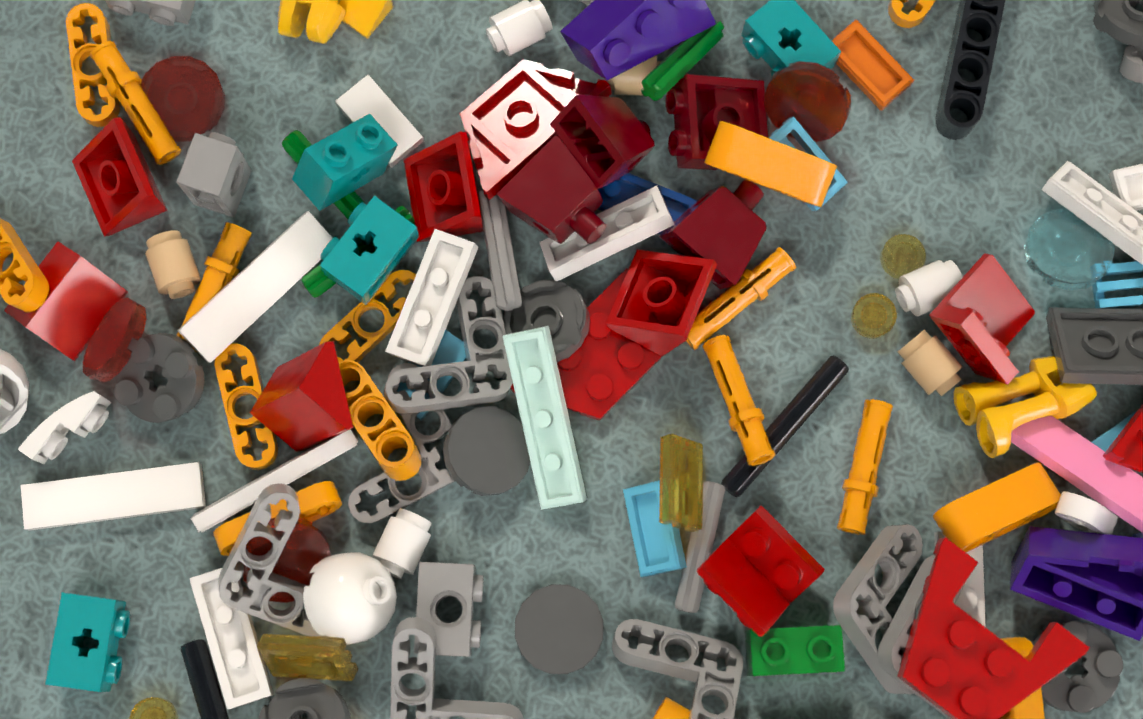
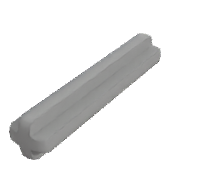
M482 190L479 191L477 196L496 307L504 311H512L521 306L522 299L506 209L497 194L491 200H488Z
M704 481L700 488L685 555L687 568L682 569L675 600V608L680 611L697 613L700 607L705 583L696 570L712 553L725 494V486L719 483Z

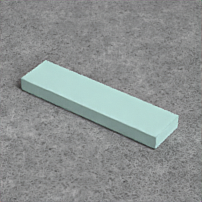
M549 326L503 335L541 510L582 503L587 500Z

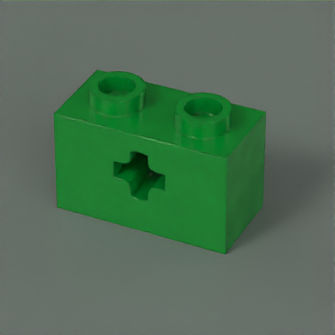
M841 625L770 628L762 637L758 636L752 629L745 630L747 676L845 672Z

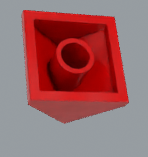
M121 117L113 118L72 160L104 237L113 235L168 211L138 141Z
M460 131L403 159L412 214L419 233L417 242L430 241L435 229L454 236L483 232L466 132Z
M57 242L38 266L49 284L48 296L43 305L33 312H24L8 304L4 311L75 362L128 291L82 256Z
M637 250L605 324L609 329L663 357L687 340L717 263L713 259Z
M334 341L324 342L278 366L250 411L256 419L296 452L311 448L353 429Z

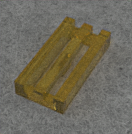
M672 433L660 437L659 523L665 525L672 523V527L678 529L685 527V531L688 532L702 530L703 444Z
M263 634L257 644L273 677L353 681L358 671L356 663L350 662L353 657L350 650H344L347 645L344 638Z

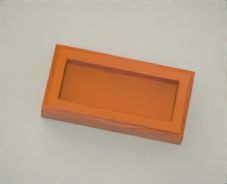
M857 19L831 40L841 51L836 64L880 111L885 109L913 84L914 79Z

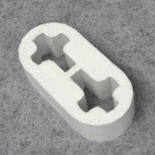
M1064 491L1061 493L1055 510V514L1070 525L1091 533L1112 535L1118 519L1115 514L1098 502Z

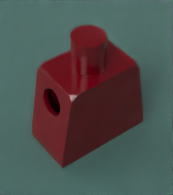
M575 95L550 123L551 127L597 189L603 188L628 174L655 146L654 140L650 136L651 132L648 124L643 120H638L627 104L618 97Z
M557 135L497 193L508 211L559 244L565 242L574 232L588 244H591L600 238L607 227L606 223L594 213L603 202L597 187Z
M743 180L734 193L721 185L704 194L674 221L675 225L665 229L659 237L680 255L715 260L717 266L711 282L720 290L735 286L739 282L767 228L766 223L753 212V209L763 198L764 193L756 184L749 180Z

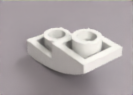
M95 391L78 397L43 421L27 437L18 450L32 460L45 464L48 458L51 460L55 459L68 442V438L65 435L69 430L85 438L89 432L95 433L103 426L109 415L106 409L111 402Z

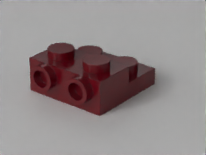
M686 74L667 92L665 100L666 111L668 114H674L675 130L670 133L668 139V150L671 156H677V168L718 169L704 162L720 121L736 125L768 138L763 80Z

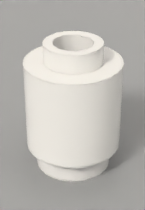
M523 0L490 17L491 27L486 29V33L496 52L503 50L507 56H511L544 39L545 33L552 30L553 27L549 15L540 0H533L531 2Z
M937 260L900 276L899 287L895 289L897 300L905 312L911 311L915 316L923 315L934 310L963 276L952 260L944 263Z
M400 508L396 517H390L372 556L379 560L393 577L401 579L404 572L413 575L431 537L428 531L432 523L420 515Z

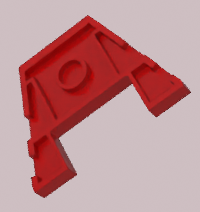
M944 537L940 538L936 543L933 552L935 558L929 576H926L922 590L924 594L917 619L913 621L897 677L952 719H999L1085 655L1090 647L1059 623L1051 622L1026 658L953 603V599L979 562Z

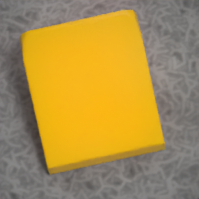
M340 0L338 3L346 11L342 21L366 39L370 37L393 8L392 0Z

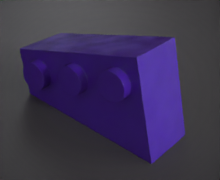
M594 0L560 32L577 61L608 81L717 23L705 0Z
M1030 526L1011 561L1010 590L1140 641L1143 636V538Z

